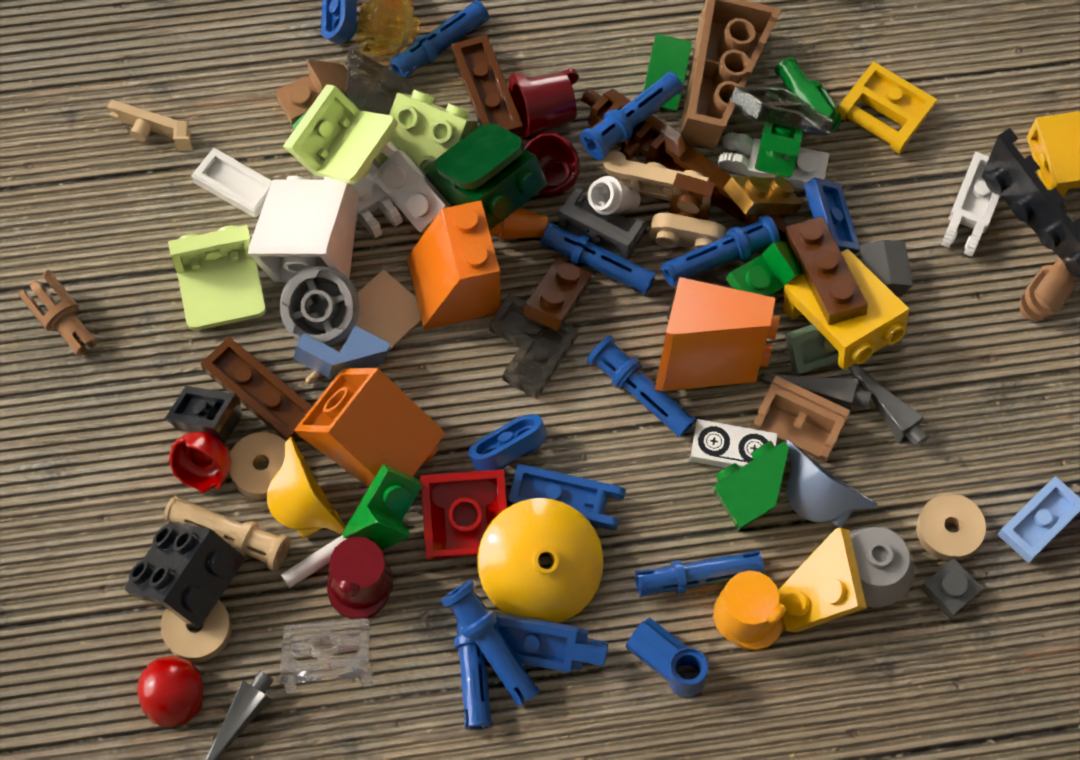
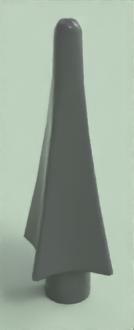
M858 364L848 368L855 378H858L865 391L872 392V401L899 444L905 438H908L917 448L927 441V434L919 427L920 422L924 418L923 415L881 386Z
M762 373L761 380L772 384L775 376H778L850 410L849 414H851L853 405L869 408L872 392L856 389L858 378H815Z
M259 670L251 684L244 680L241 681L219 733L204 760H218L248 724L270 703L272 699L265 693L274 681L273 678Z

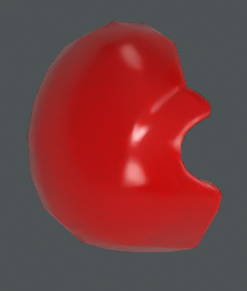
M202 431L190 432L178 438L171 446L169 463L173 475L185 486L198 489L202 494L215 487L217 490L222 487L228 477L232 463L226 445L217 436Z
M174 655L157 658L150 662L146 669L142 670L139 678L137 693L141 709L153 724L168 728L186 724L202 708L204 684L200 671L190 660Z

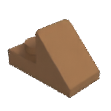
M314 59L307 60L309 76L275 90L276 98L291 125L313 105L326 85L336 86L350 101L360 98V92L344 65Z

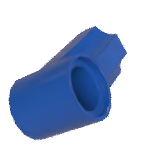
M650 617L642 621L626 643V649L668 681L669 687L675 694L681 697H692L700 693L705 686L708 672V662L704 654L695 648L685 646ZM684 665L692 666L698 671L699 676L691 680L683 679L676 670Z

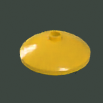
M528 499L506 508L489 524L478 549V574L487 597L502 613L560 623L582 611L594 597L603 574L602 546L591 523L575 508L553 499ZM543 552L548 553L552 557V565L548 569L542 568L538 563V558Z

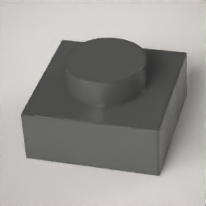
M955 558L950 560L921 587L924 593L949 619L955 616L983 590L979 583Z

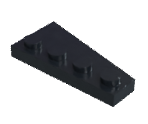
M1008 128L998 135L982 178L985 180L989 190L994 194H998L1011 207L1016 218L1025 222L1038 235L1040 242L1047 249L1054 251L1074 277L1080 278V219H1070L1067 216L1066 206L1063 202L1065 201L1056 188L1052 190L1046 188L1035 173L1040 169L1039 165L1031 155L1024 159L1013 144L1018 140L1017 136L1011 128Z

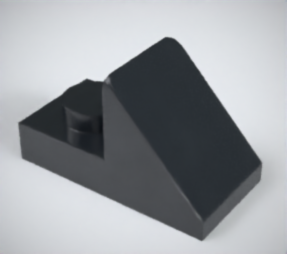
M185 386L165 417V420L175 428L194 432H209L217 436L225 444L241 418L240 398L233 393Z

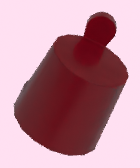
M569 68L559 74L525 77L520 73H513L509 76V91L523 124V136L529 137L576 120L577 106L572 85L578 81L579 75L575 69Z
M352 537L336 546L330 556L327 595L331 606L346 618L364 620L375 616L384 608L391 594L393 573L385 555L375 542L364 537Z

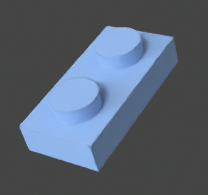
M1055 476L997 535L1029 564L1080 513V497Z

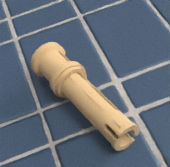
M176 495L170 499L165 508L164 520L211 529L243 556L246 557L248 555L267 563V567L270 570L277 571L288 554L291 542L290 537L285 534L276 536L259 529V524L256 522L246 521L242 524L214 511L195 505Z

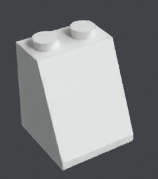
M289 176L287 180H272L249 245L248 254L273 282H288L299 271L314 266H326L336 269L350 279L359 194L351 183L327 177L324 180H309L302 176Z

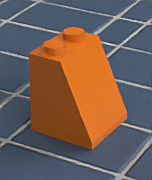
M482 201L442 208L407 257V264L424 330L501 314L500 268Z
M679 277L665 335L655 390L672 391L755 383L759 368H768L773 345L766 343L767 338L775 340L780 316L773 315L776 298Z
M342 368L293 430L301 438L368 487H370L383 464L415 477L414 475L421 465L429 461L436 454L439 448L438 443L445 435V432L379 368Z

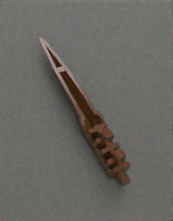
M589 88L581 98L582 102L591 107L588 125L592 128L604 120V114L609 110H620L631 102V100L614 89L605 92L601 96ZM652 114L633 128L631 138L625 142L619 141L616 144L622 147L627 143L619 151L625 155L626 160L631 161L642 153L646 156L645 164L658 162L667 169L681 172L693 170L701 173L704 177H709V181L715 183L712 203L747 225L757 222L758 217L761 216L745 215L723 189L731 176L686 144L682 134ZM769 215L779 231L780 241H787L785 238V227L789 226V224L779 215Z

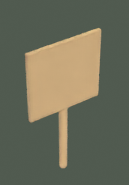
M384 269L357 293L360 308L355 325L390 343L389 351L421 322L416 296ZM343 345L339 349H337V351L340 352ZM313 371L305 379V382L312 384L322 374Z

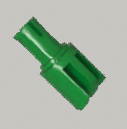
M788 57L782 60L775 67L774 72L790 91L789 104L802 123L809 130L815 131L818 134L835 132L840 126L841 114L838 112L836 103L818 80H809L797 64L795 58Z

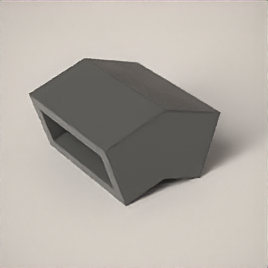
M880 240L859 245L862 263L896 296H902L913 286L905 242Z

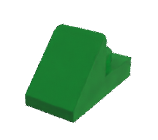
M766 118L755 169L783 177H791L798 157L804 126Z
M780 241L772 243L760 256L730 272L726 280L732 289L772 297L784 290L786 284L800 277L803 273L788 242Z
M383 464L342 533L343 537L346 539L352 537L367 538L375 542L381 550L409 538L411 533L402 520L423 486L419 479Z

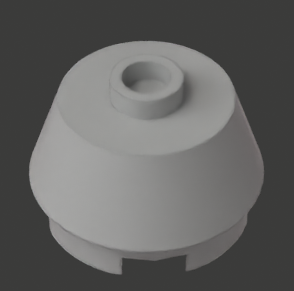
M314 266L299 271L287 282L281 294L280 314L282 321L289 333L297 340H300L304 333L327 346L335 344L352 331L359 315V297L354 285L343 273L330 267Z
M864 527L851 531L850 536L866 606L879 608L896 603L907 594L912 586L915 575L914 560L906 543L898 534L882 527Z

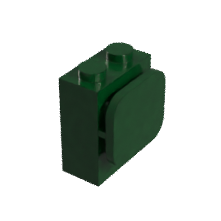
M497 124L479 126L423 169L426 177L451 204V207L481 200L489 231L548 186L537 156L524 149L519 136Z

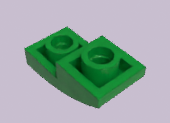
M656 33L643 91L661 79L668 71L676 74L683 84L692 42ZM681 93L674 96L659 109L676 113Z

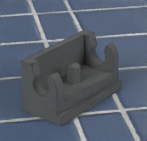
M577 186L559 210L558 227L579 237L586 235L591 238L592 243L629 260L646 233L647 226L644 225L646 220L639 217L634 223L616 213L601 215L589 204L586 195L583 194L584 189Z

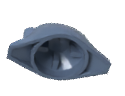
M787 440L786 444L789 447L788 454L791 461L787 496L790 505L797 514L813 522L830 521L840 528L856 508L874 509L877 503L827 472L791 440Z

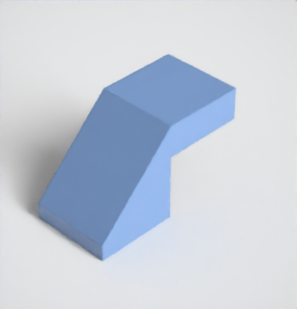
M356 325L340 352L303 333L296 345L293 360L331 378L337 376L342 368H368L382 364L391 344Z

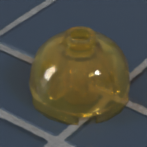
M371 0L369 3L362 2L357 25L356 43H364L362 47L357 49V53L372 57L388 58L400 53L406 47L409 39H415L419 31L420 19L414 17L412 1Z

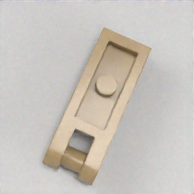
M619 151L609 152L603 160L607 176L614 177L630 189H635L640 195L671 201L672 186L677 173L710 182L709 177H704L701 173L693 170L681 172L667 169L662 164L655 162L643 164L626 160L625 155Z

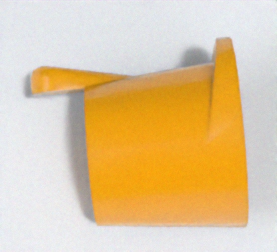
M756 571L741 572L731 578L720 592L713 608L716 628L724 638L742 649L753 651L768 648L775 643L784 629L783 615L786 612L785 606L779 602L780 595L777 586L768 576Z

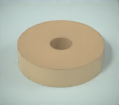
M257 432L245 436L235 444L230 453L232 463L229 474L235 487L242 494L254 499H267V491L271 480L285 460L286 441L273 433ZM260 461H267L269 463L268 467L264 470L255 469L256 464Z
M941 494L932 498L924 506L917 519L916 531L921 545L929 554L943 561H950L953 558L956 561H961L974 554L983 542L986 534V522L979 507L970 499L958 494ZM945 523H953L958 531L955 533L949 532L945 528Z
M218 600L204 621L202 630L192 633L189 631L190 626L166 608L161 620V634L168 649L175 656L190 660L191 662H203L217 656L227 645L231 636V619L223 603Z

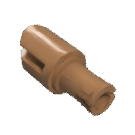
M1059 257L1053 265L1043 266L1026 288L1025 294L1020 299V312L1024 318L1030 321H1041L1044 317L1055 315L1074 291V276L1067 270L1065 263Z
M46 270L42 276L61 298L62 302L58 303L36 279L29 285L49 310L46 314L25 290L20 291L18 295L47 331H58L72 348L74 354L82 356L89 351L79 338L85 345L88 344L91 349L97 344V339L95 336H92L77 317L78 304L52 272Z

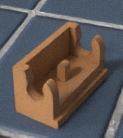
M775 376L757 412L758 415L752 428L777 433V440L787 442L789 439L805 453L826 463L844 427L850 410Z

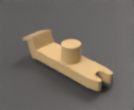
M111 100L109 102L107 110L112 111L109 116L120 122L132 125L133 128L130 135L136 140L144 142L149 133L154 132L172 138L177 151H193L190 141L191 130L188 129L189 122L177 121L119 101Z

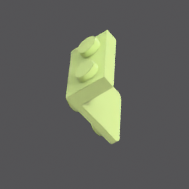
M326 85L283 147L313 175L354 184L367 175L371 168V163L379 151L390 142L398 122L390 115L359 110L336 86Z
M414 89L412 95L397 92L389 115L398 122V125L393 131L390 141L399 150H403L425 175L423 169L462 140L463 135L467 136L475 130L478 122L467 118L470 111L448 103L445 109L433 104L435 97ZM379 151L375 158L382 165L389 157Z
M234 225L225 226L215 232L200 235L194 233L186 234L179 239L168 241L170 255L178 275L186 323L190 330L197 331L259 318L266 313L257 263L248 254L251 237L247 225L239 227Z

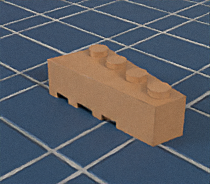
M747 0L705 1L698 22L679 132L682 134L685 143L715 150L782 10L781 8Z

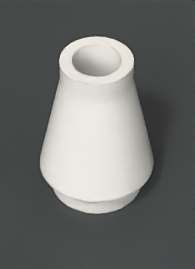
M604 176L594 181L588 190L589 204L601 215L625 211L633 212L639 207L641 201L638 191L630 189L611 176Z

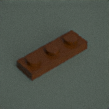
M487 34L451 44L452 55L480 126L497 124L515 135L523 134V124Z
M823 216L786 226L785 238L828 325L866 315L868 303Z
M230 336L200 363L203 371L229 393L236 394L246 408L285 441L290 437L294 440L298 436L293 430L312 406Z

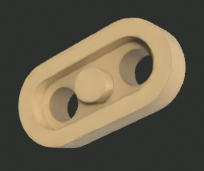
M658 213L652 217L649 235L655 239L658 245L665 248L680 246L695 250L726 237L728 229L713 221L672 213Z

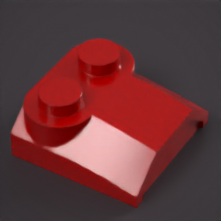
M504 469L420 475L421 484L423 485L421 493L426 560L478 556L480 542L487 527L499 513L507 508Z

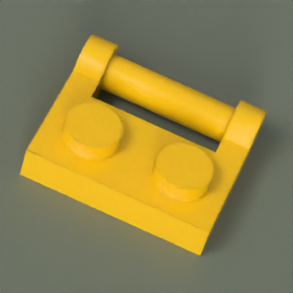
M873 61L840 103L838 112L841 114L842 120L846 121L849 119L889 143V149L900 154L933 110L937 99ZM862 101L903 127L898 132L856 105Z

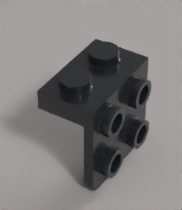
M170 522L155 534L153 545L144 559L132 568L125 591L132 596L162 604L189 626L200 629L246 557L211 529L179 522Z

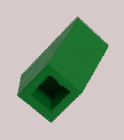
M769 441L751 453L753 461L739 468L737 463H733L715 475L719 482L713 485L712 491L738 531L775 508L789 450L785 441L777 446H774L773 442Z

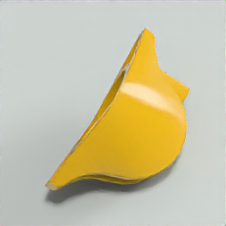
M290 437L285 443L284 463L272 478L267 491V504L271 514L283 526L297 529L303 539L323 528L342 534L346 527L344 522L315 480L293 438Z

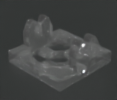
M369 619L284 626L280 677L281 684L285 686L286 694L297 693L298 682L361 677L362 687L373 686ZM326 643L336 644L334 647L327 649L315 648ZM358 651L352 658L332 659V657L339 655L341 652ZM311 655L314 658H318V661L299 662L296 660V656Z

